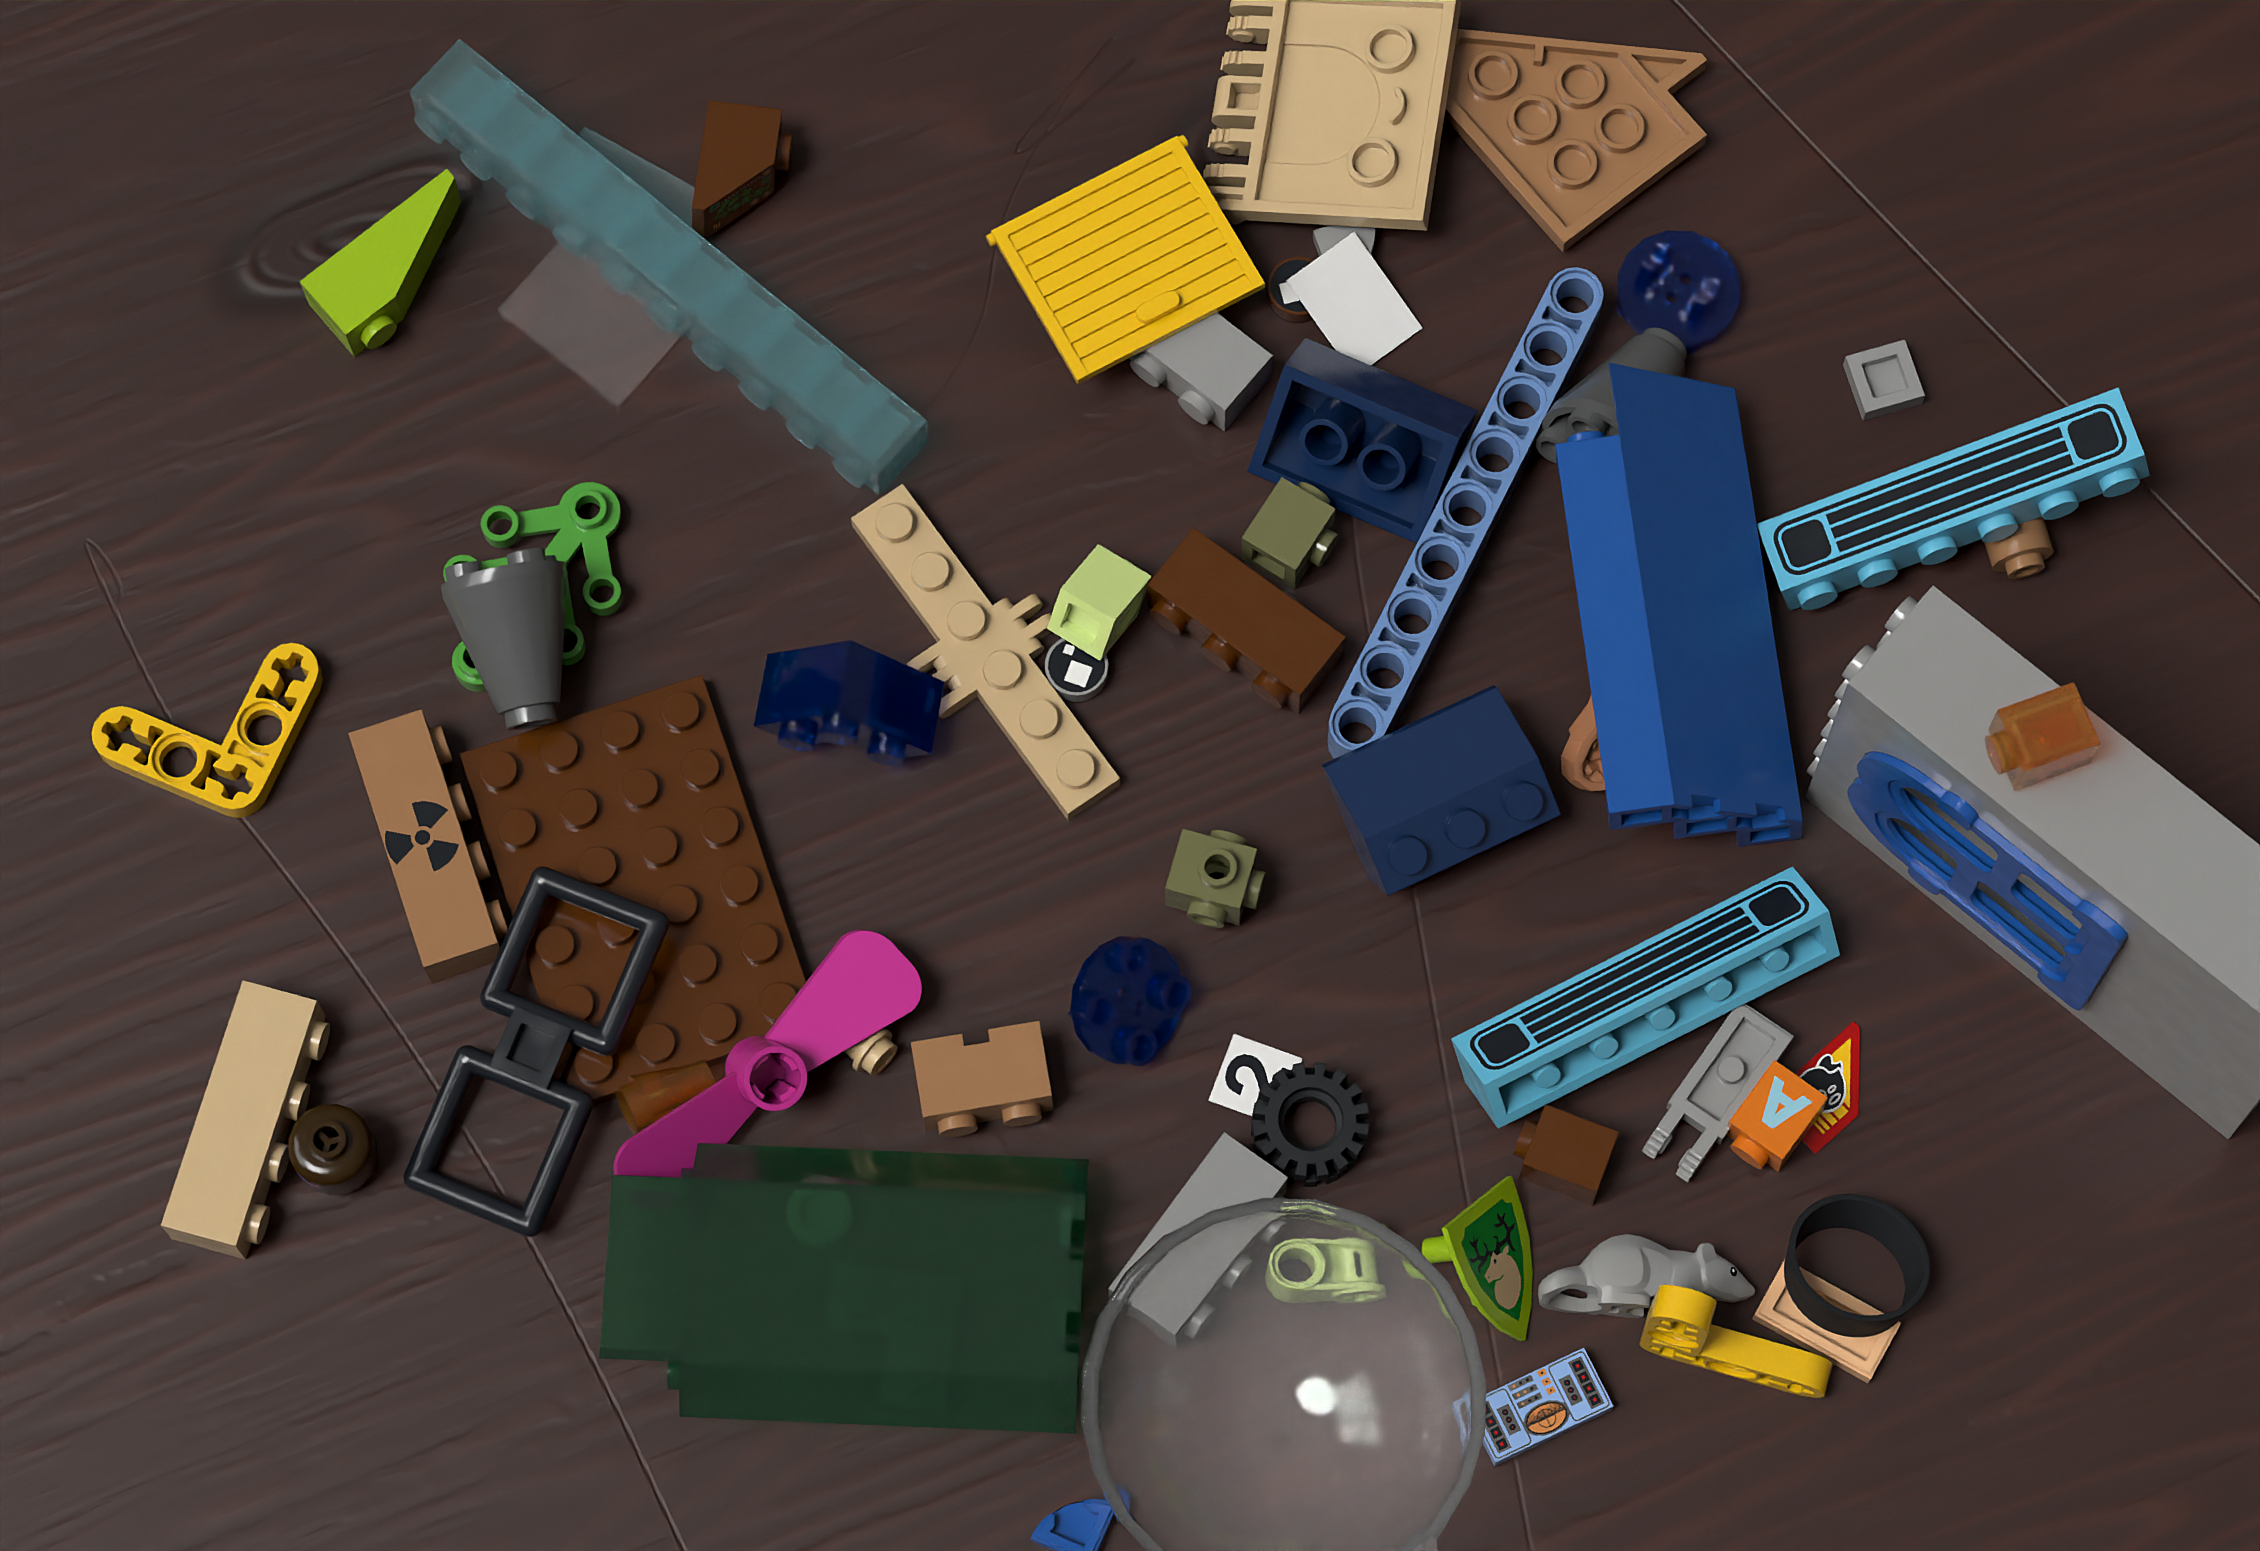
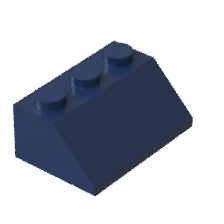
M1305 338L1284 365L1247 472L1275 484L1279 482L1281 477L1296 486L1299 482L1311 484L1330 499V506L1336 510L1417 543L1459 462L1478 410Z
M1494 685L1321 765L1367 878L1387 896L1561 815L1538 756L1500 691Z

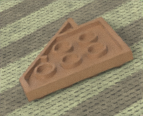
M1458 29L1444 118L1558 248L1564 252L1705 145L1707 134L1676 101L1672 94L1703 72L1706 68L1707 59L1702 53Z

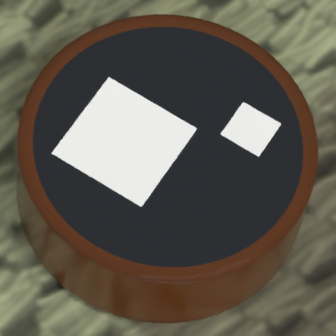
M1299 256L1290 257L1279 262L1271 271L1267 283V298L1272 310L1282 319L1290 322H1306L1313 319L1286 280L1314 260Z

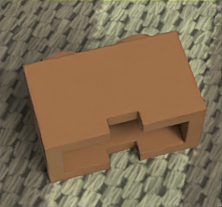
M1039 1021L988 1029L990 1042L964 1046L962 1034L911 1042L925 1131L938 1130L941 1137H958L977 1131V1123L1003 1119L1005 1126H1023L1040 1121L1042 1119V1112L1053 1111L1052 1093Z

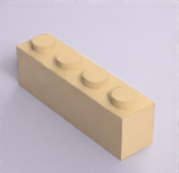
M242 981L161 1223L162 1228L171 1239L245 1260L251 1243L260 1244L270 1217V1207L265 1206L264 1203L271 1182L279 1183L282 1180L289 1161L288 1145L284 1144L291 1121H297L305 1113L308 1104L310 1084L304 1083L311 1060L319 1061L322 1058L330 1035V1024L324 1022L326 1016L317 1000Z

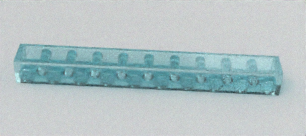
M461 39L410 90L416 112L414 121L429 138L439 144L445 139L462 152L459 155L461 161L474 175L483 181L493 177L508 190L505 195L519 212L529 219H533L538 214L554 228L552 235L569 253L580 257L584 252L601 266L598 269L599 274L614 290L622 295H626L631 291L647 304L644 308L646 313L659 327L671 334L678 329L694 343L691 346L693 352L705 365L716 372H719L724 367L741 381L738 384L740 391L755 406L762 410H767L771 406L788 420L785 423L786 428L800 443L809 449H813L818 444L835 458L832 462L834 468L850 484L860 488L865 483L880 495L928 443L926 419Z

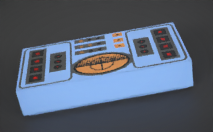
M1582 1348L1466 1403L1465 1409L1493 1465L1496 1466L1612 1411L1614 1406L1585 1349Z

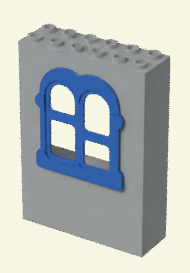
M1932 586L1919 602L1908 596L1885 624L1884 628L1888 631L1878 643L1877 650L1875 651L1868 644L1865 645L1844 670L1842 676L1845 680L1835 693V697L1838 700L1827 714L1831 719L1820 734L1823 739L1815 749L1813 754L1816 758L1807 770V773L1813 778L1805 798L2229 1139L2260 1102V844L1935 586Z

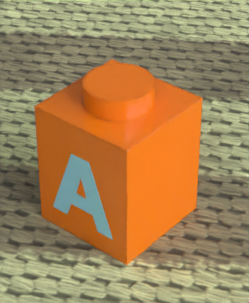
M1774 1060L1728 1122L1727 1127L1730 1129L1727 1136L1734 1140L1730 1145L1731 1149L1741 1159L1755 1168L1762 1169L1767 1164L1779 1172L1824 1111L1828 1097Z

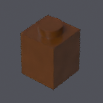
M1545 1104L1538 1123L1526 1119L1513 1155L1524 1159L1519 1178L1592 1206L1619 1132Z

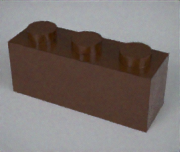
M1194 527L1147 584V605L1152 608L1150 614L1162 627L1176 635H1180L1182 631L1189 634L1202 644L1200 650L1207 659L1217 667L1228 672L1233 667L1253 681L1251 687L1255 693L1276 708H1281L1285 704L1299 714L1344 657L1346 641L1344 635Z

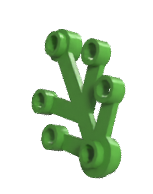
M584 482L570 488L563 495L557 506L515 513L507 506L497 505L489 508L483 514L481 519L483 535L486 541L496 548L509 547L519 537L558 532L545 549V554L555 555L558 561H564L567 566L582 546L589 578L583 587V596L588 609L596 615L606 616L616 612L621 606L623 594L618 580L612 574L607 539L617 530L621 520L620 504L611 489L600 483ZM586 503H594L600 507L599 514L592 519H582L577 513L579 508ZM498 519H507L512 522V527L506 534L495 535L490 532L491 524ZM469 555L452 557L444 567L443 576L445 582H447L445 568L477 560ZM507 557L481 561L483 569L508 565ZM568 576L564 636L574 637L577 640V644L570 652L563 653L562 665L577 663L583 657L586 649L583 634L575 624ZM600 586H608L614 590V595L609 601L598 603L591 598L593 591ZM462 641L456 647L452 656V666L460 684L466 689L474 692H484L486 689L476 668H470L466 665L469 653Z

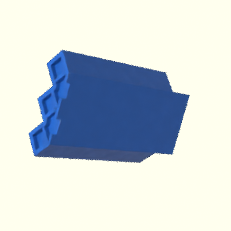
M1609 363L1619 435L1605 437V434L1600 431H1585L1570 436L1567 442L1555 444L1557 472L1561 482L1606 792L1609 829L1611 831L1672 822L1674 839L1736 831L1738 847L1802 839L1803 819L1736 389Z

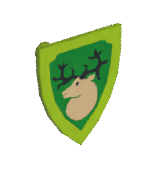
M1506 1176L1443 1226L1441 1229L1444 1236L1425 1238L1422 1243V1255L1424 1260L1430 1264L1453 1261L1461 1283L1469 1295L1471 1304L1476 1306L1479 1312L1499 1331L1518 1341H1525L1532 1306L1533 1269L1530 1239L1513 1177Z

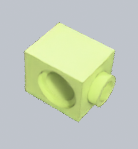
M1098 544L1061 587L1047 629L1101 661L1137 617L1147 591V584L1152 576L1137 568L1128 560L1119 557Z

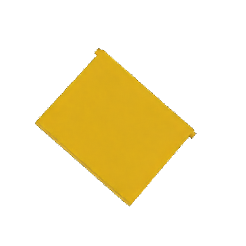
M1184 135L1175 136L991 230V233L986 235V239L991 247L995 244L998 246L1077 384L1265 288V282L1187 153L1185 147L1189 146Z

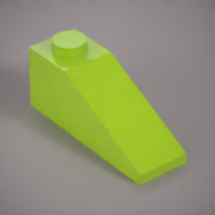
M448 169L440 173L300 281L308 304L354 357L366 348L375 349L388 341L395 333L397 324L404 319L462 202L455 177Z

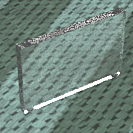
M571 230L561 238L497 310L505 322L513 324L605 397L609 405L616 406L619 409L625 405L692 330L691 325L684 317L677 315L583 241L580 235L574 234Z

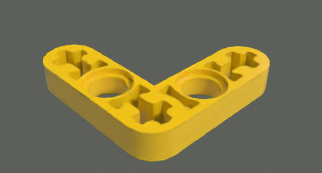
M287 643L271 650L264 659L222 745L136 709L124 706L110 708L97 718L91 733L93 745L103 761L117 770L226 816L234 818L247 817L257 812L266 801L321 690L323 682L322 669L312 651L303 645ZM296 662H301V668L307 678L304 682L293 680L284 695L288 706H293L292 711H288L284 706L275 701L278 700L284 688V682L278 671L281 667L291 670ZM270 694L275 700L265 699L264 696ZM264 715L275 716L282 722L281 735L276 741L264 746L256 745L249 741L247 732L249 725L254 719ZM127 725H131V731L139 742L151 746L148 764L143 765L147 757L142 749L133 745L123 743L118 751H114L115 746L108 737L112 730L122 733ZM155 735H160V737L154 743ZM177 747L190 748L197 754L196 766L191 773L184 777L176 778L163 772V760L169 751ZM212 759L217 760L213 767L219 776L236 781L241 773H246L245 778L252 788L248 794L237 792L233 800L228 799L229 794L224 785L208 778ZM206 781L205 789H199Z
M1658 1286L1648 1311L1640 1340V1346L1643 1349L1665 1358L1792 1394L1812 1398H1822L1825 1396L1833 1366L1832 1362L1811 1352L1712 1325L1717 1302L1711 1296L1681 1286Z

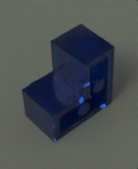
M852 640L767 654L754 727L778 736L777 743L787 749L813 751L815 744L826 742L838 745H855L867 750L866 757L873 762L885 765H901L904 763V758L932 754L945 682Z

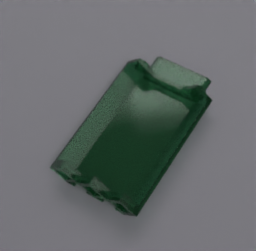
M698 1143L693 1168H682L681 1178L612 1175L599 1359L668 1361L667 1386L668 1390H679V1417L1076 1434L1089 1159Z

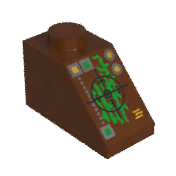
M708 100L691 207L692 238L705 240L774 194L777 171H789L793 145V134L782 133V109Z

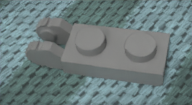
M1747 1004L1733 1009L1669 1100L1666 1107L1668 1112L1646 1142L1642 1152L1652 1159H1655L1658 1154H1662L1671 1142L1672 1134L1683 1119L1702 1132L1695 1145L1686 1151L1678 1164L1679 1169L1676 1175L1689 1182L1716 1142L1718 1144L1722 1143L1730 1129L1727 1127L1729 1120L1774 1060L1779 1061L1794 1036Z

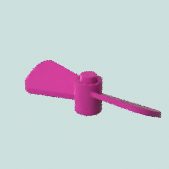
M858 929L841 936L766 1035L747 1037L732 1048L726 1060V1077L623 1143L614 1161V1174L618 1183L632 1201L644 1210L661 1211L673 1206L757 1107L769 1111H780L794 1105L805 1091L807 1072L913 1011L922 993L921 979L915 967L889 939L879 933ZM776 1078H778L776 1083L770 1088H767L768 1091H766V1087L770 1086L776 1080Z

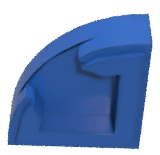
M1088 1499L1068 1504L1046 1516L1038 1524L1030 1540L1032 1543L1051 1551H1099L1118 1509V1504L1101 1499Z

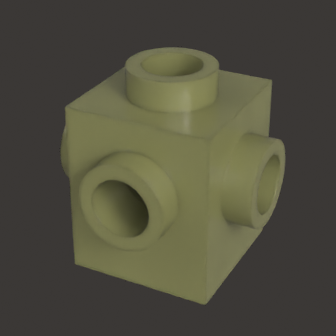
M1182 829L1165 887V906L1187 911L1188 919L1207 927L1222 928L1225 922L1240 925L1244 907L1257 908L1266 872L1256 870L1257 848L1247 846L1248 841L1245 838L1228 831L1212 830L1210 836Z

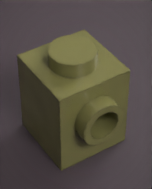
M1281 477L1242 536L1241 559L1295 590L1310 565L1313 563L1321 567L1335 547L1339 534L1333 531L1336 509L1330 506V499L1313 485L1299 482L1296 486Z

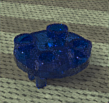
M1667 230L1643 239L1627 254L1617 276L1616 308L1626 324L1638 335L1642 334L1646 329L1653 327L1667 330L1681 340L1687 354L1696 352L1702 345L1712 342L1730 326L1740 302V277L1731 257L1714 240L1692 231ZM1682 277H1687L1690 279L1691 282L1688 284H1684L1680 281V279ZM1668 296H1673L1676 298L1677 301L1674 303H1670L1666 300V298Z
M1119 936L1099 945L1082 964L1073 984L1071 1009L1068 1015L1073 1020L1077 1037L1090 1053L1114 1064L1144 1066L1153 1060L1160 1048L1172 1037L1182 1011L1191 1000V986L1189 981L1181 976L1178 964L1165 947L1141 936ZM1121 989V994L1118 997V991Z

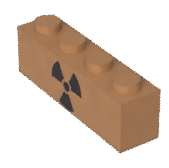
M420 709L348 733L423 968L431 984L494 963L501 947L499 939L505 937L508 927L499 900L486 903L480 881L491 878L480 842L467 844L461 826L462 822L471 820L472 817L461 784L448 786L442 765L453 762V758L442 726L430 729L424 713Z

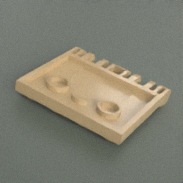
M1231 0L1229 12L1234 17H1230L1226 35H1229L1234 41L1267 44V50H1230L1225 52L1224 57H1222L1220 70H1223L1228 75L1218 79L1211 121L1214 125L1223 129H1212L1208 147L1214 150L1215 153H1221L1222 155L1249 156L1248 165L1219 163L1206 165V169L1203 172V180L1228 222L1236 225L1248 220L1427 231L1461 1Z

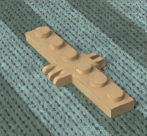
M903 484L853 516L851 523L854 530L937 641V643L909 661L904 669L912 679L921 677L934 667L938 671L919 686L926 699L938 695L948 687L952 690L933 707L939 717L944 719L978 697L1068 821L1120 786V777L1033 661L1044 650L1040 640L1052 632L1047 629L1051 618L1050 613L1041 616L1029 625L1025 622L1043 607V603L1038 596L1031 594L1014 606L1008 598H1004L992 605Z

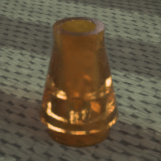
M701 1059L688 1065L628 1076L629 1083L616 1088V1096L624 1119L635 1135L715 1084V1080L708 1065Z

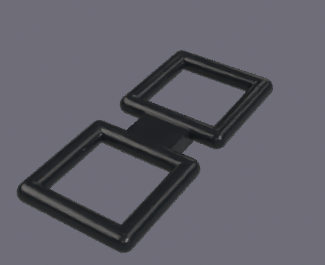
M546 866L538 867L532 872L480 994L481 1005L491 1012L509 1018L508 1024L495 1054L471 1045H463L457 1049L404 1172L403 1180L409 1189L525 1237H534L541 1232L594 1107L593 1097L588 1092L561 1082L560 1078L574 1045L602 1056L613 1055L618 1050L668 932L670 921L664 912ZM550 896L639 930L600 1026L510 991ZM474 1075L563 1110L523 1207L434 1171Z

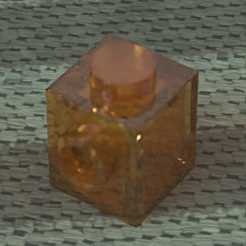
M2074 682L1998 709L1988 728L1990 735L1985 736V746L1993 768L1999 775L2007 773L2014 791L2090 764L2101 745Z

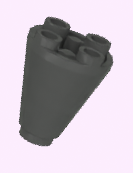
M1655 327L1648 328L1642 334L1630 339L1554 403L1542 420L1541 433L1536 439L1538 452L1547 460L1556 463L1555 444L1567 442V439L1574 434L1585 431H1600L1605 434V437L1619 435L1609 363L1683 377L1685 373L1684 360L1687 357V351L1681 340L1671 332Z
M531 548L510 553L507 555L508 565L483 569L481 561L449 566L445 568L447 582L441 584L443 601L498 716H505L507 730L528 729L557 721L555 706L560 704L567 570L564 561H558L555 555H546L544 548Z

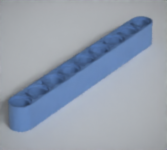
M1574 267L1560 271L1550 281L1331 712L1327 742L1333 759L1394 731L1536 449V439L1541 433L1542 420L1554 403L1563 396L1597 328L1604 293L1601 282L1589 270ZM1573 296L1582 299L1589 308L1580 313H1571L1564 310L1558 302L1565 297ZM1540 349H1550L1558 353L1562 361L1552 366L1541 365L1534 360L1532 353ZM1521 401L1532 406L1536 413L1529 418L1518 419L1508 414L1505 406L1512 402ZM1495 454L1503 457L1508 462L1509 467L1501 472H1490L1483 469L1477 461L1484 455ZM1468 507L1476 510L1483 519L1475 525L1464 526L1455 522L1450 514L1458 508ZM1440 560L1451 565L1455 570V574L1448 579L1437 580L1428 576L1423 567L1431 561ZM1414 614L1423 618L1428 627L1419 634H1408L1400 630L1395 622L1403 615ZM1387 668L1397 673L1401 681L1392 688L1382 689L1373 685L1368 679V675L1376 669ZM1358 722L1368 726L1374 735L1364 743L1355 744L1344 739L1339 731L1349 723Z

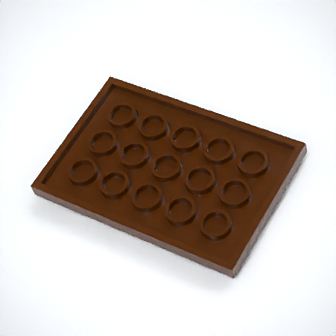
M702 674L460 753L512 918L532 872L538 867L546 866L662 911L668 916L670 921L668 932L618 1050L613 1055L602 1056L574 1045L563 1071L566 1084L588 1092L593 1097L595 1106L724 1063L730 1051L738 1042L747 1037L766 1035L806 983ZM550 896L525 954L540 1003L600 1026L639 930Z

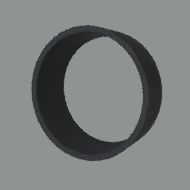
M1857 1194L1829 1196L1813 1203L1804 1210L1791 1231L1784 1262V1279L1788 1293L1802 1314L1824 1330L1837 1335L1856 1338L1874 1336L1893 1327L1920 1300L1926 1290L1930 1276L1928 1250L1920 1233L1909 1219L1887 1203ZM1830 1228L1853 1229L1873 1237L1892 1253L1901 1268L1905 1284L1904 1299L1901 1307L1890 1313L1868 1316L1846 1312L1829 1304L1814 1292L1804 1279L1796 1258L1797 1247L1810 1235Z

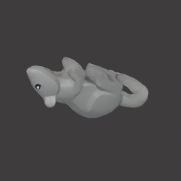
M1624 1234L1611 1237L1598 1244L1590 1251L1580 1265L1563 1268L1548 1275L1538 1286V1298L1543 1308L1553 1311L1642 1318L1644 1308H1650L1660 1285H1675L1693 1289L1711 1296L1717 1301L1731 1303L1750 1298L1754 1295L1755 1289L1733 1264L1717 1255L1714 1246L1708 1242L1701 1243L1697 1251L1691 1253L1668 1250L1644 1237ZM1567 1289H1577L1586 1292L1587 1298L1571 1297L1560 1292Z

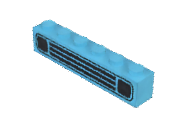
M2115 388L1757 524V528L1789 610L1791 611L1799 607L1803 610H1813L1830 604L1837 598V593L1861 584L1862 587L1870 588L1887 583L1898 574L1897 570L1921 562L1923 565H1933L1946 561L1958 552L1957 548L1982 539L1983 542L1989 543L2005 539L2018 530L2017 524L2028 522L2041 516L2045 520L2061 518L2076 510L2079 502L2103 494L2105 497L2125 494L2137 487L2140 479L2148 477L2150 474L2144 451L2119 388Z
M1792 866L1451 1038L1465 1083L1499 1129L1840 956L1829 910Z

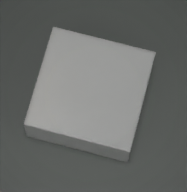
M1905 339L1845 357L1843 367L1863 421L1923 403L1925 394Z

